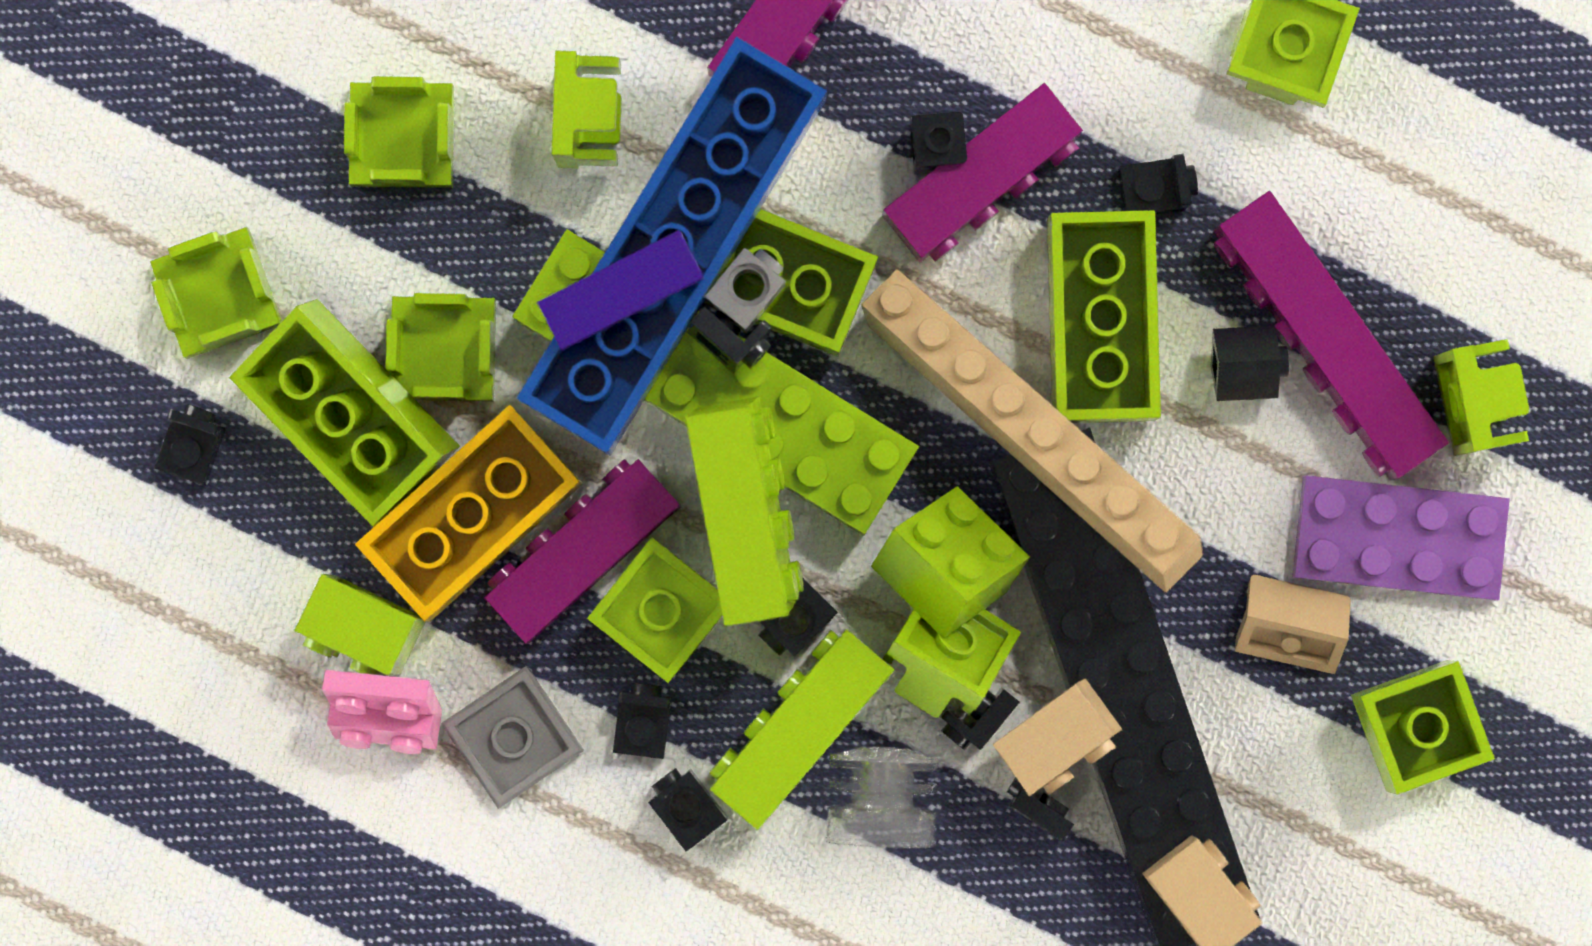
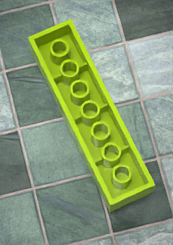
M566 229L512 317L519 324L551 342L554 335L537 302L591 275L605 252ZM687 329L644 401L687 427L685 417L700 406L760 396L761 407H770L772 412L775 438L770 439L769 450L771 460L780 459L785 488L864 536L919 446L769 353H766L753 368L750 369L743 364L733 374L687 333ZM738 335V337H739L742 341H745V340H746L745 338H743V337H741L740 335Z

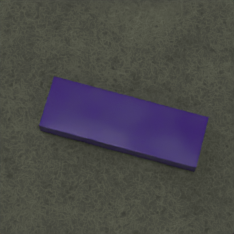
M678 230L537 303L560 349L563 351L703 280L704 276L681 231Z

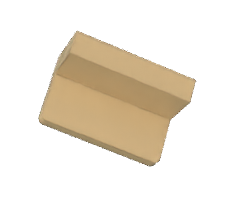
M1252 575L1248 583L1246 611L1236 636L1235 652L1335 674L1349 639L1351 599L1346 595Z

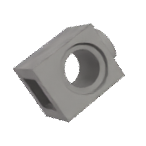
M744 248L705 295V300L717 311L728 316L739 329L747 334L786 286V281L779 276L784 268L762 249H759L753 255ZM747 273L757 275L764 283L762 294L757 299L751 301L740 299L733 290L737 278Z

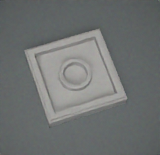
M528 666L523 667L441 723L498 809L584 751Z

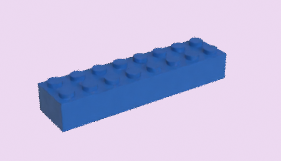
M736 36L593 271L595 273L680 230L704 279L563 351L560 349L555 337H553L517 396L520 402L611 456L687 331L690 321L696 316L704 303L705 295L718 280L826 102L827 90Z

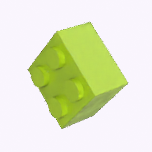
M957 486L895 527L871 567L933 629L945 638L1005 595L1030 556Z
M321 574L294 631L306 636L302 645L328 658L332 656L338 657L340 653L352 658L353 661L350 668L359 673L393 676L402 673L425 622L418 614L339 576Z
M1445 660L1351 695L1386 792L1398 795L1495 759L1459 661Z

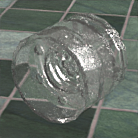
M858 746L845 752L829 753V766L852 769V778L828 779V787L837 791L851 793V803L827 807V843L885 848L935 847L936 812L913 806V796L937 792L936 783L914 781V771H938L937 757L925 756L909 748Z

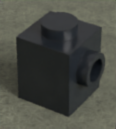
M1275 326L1213 329L1210 367L1216 400H1255L1279 397L1280 377H1288L1289 356L1287 346L1278 345Z

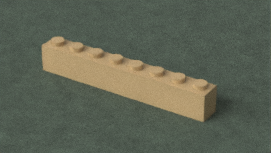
M896 269L861 304L868 327L1013 457L1021 462L1165 593L1203 556L1201 537L901 271Z

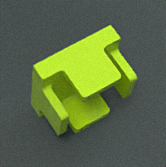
M1252 0L1243 15L1230 53L1232 58L1226 74L1247 81L1245 89L1286 104L1294 105L1298 100L1324 108L1329 99L1360 8L1338 0Z
M555 50L552 156L558 168L579 169V166H618L616 150L580 149V146L582 144L616 145L620 142L622 97L617 93L616 80L613 78L582 77L583 74L621 75L620 58L614 56L577 55L576 51Z
M373 76L371 77V83L350 82V103L345 102L344 154L349 158V185L351 187L453 188L454 85L452 83H427L423 77Z
M247 227L225 235H221L216 231L169 247L167 248L169 255L150 261L156 278L151 283L165 324L169 331L175 333L182 355L186 359L273 329L282 322L250 229Z
M414 293V297L392 296V319H387L386 371L390 372L415 400L494 402L496 299L470 298L466 294Z
M1508 339L1454 348L1433 357L1454 456L1529 441L1527 431L1492 437L1490 424L1493 422L1504 421L1508 418L1529 413V404L1521 366L1513 363L1480 369L1477 365V357L1509 350Z
M651 537L587 619L669 683L715 627L723 614L718 589Z
M913 609L882 659L890 665L895 659L907 668L895 688V693L929 715L938 718L952 698L962 701L964 703L962 710L971 714L984 699L1021 631L984 609L943 638Z

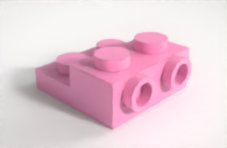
M325 670L322 691L330 703L327 726L334 738L340 739L339 743L341 745L356 749L370 748L371 743L391 745L390 748L404 754H420L422 748H437L442 708L429 680Z

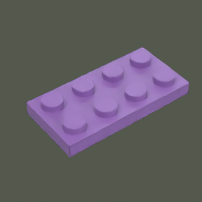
M1305 475L1302 480L1292 578L1499 600L1510 498Z

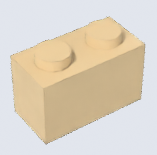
M1085 678L992 745L1029 796L1042 787L1050 795L1074 778L1068 769L1083 757L1092 765L1114 749L1116 746L1110 738L1121 731L1122 728Z
M1191 835L1142 874L1197 946H1234L1262 924L1254 912L1261 907V904L1242 881L1235 886L1222 871L1229 863L1210 839L1202 844L1198 838Z

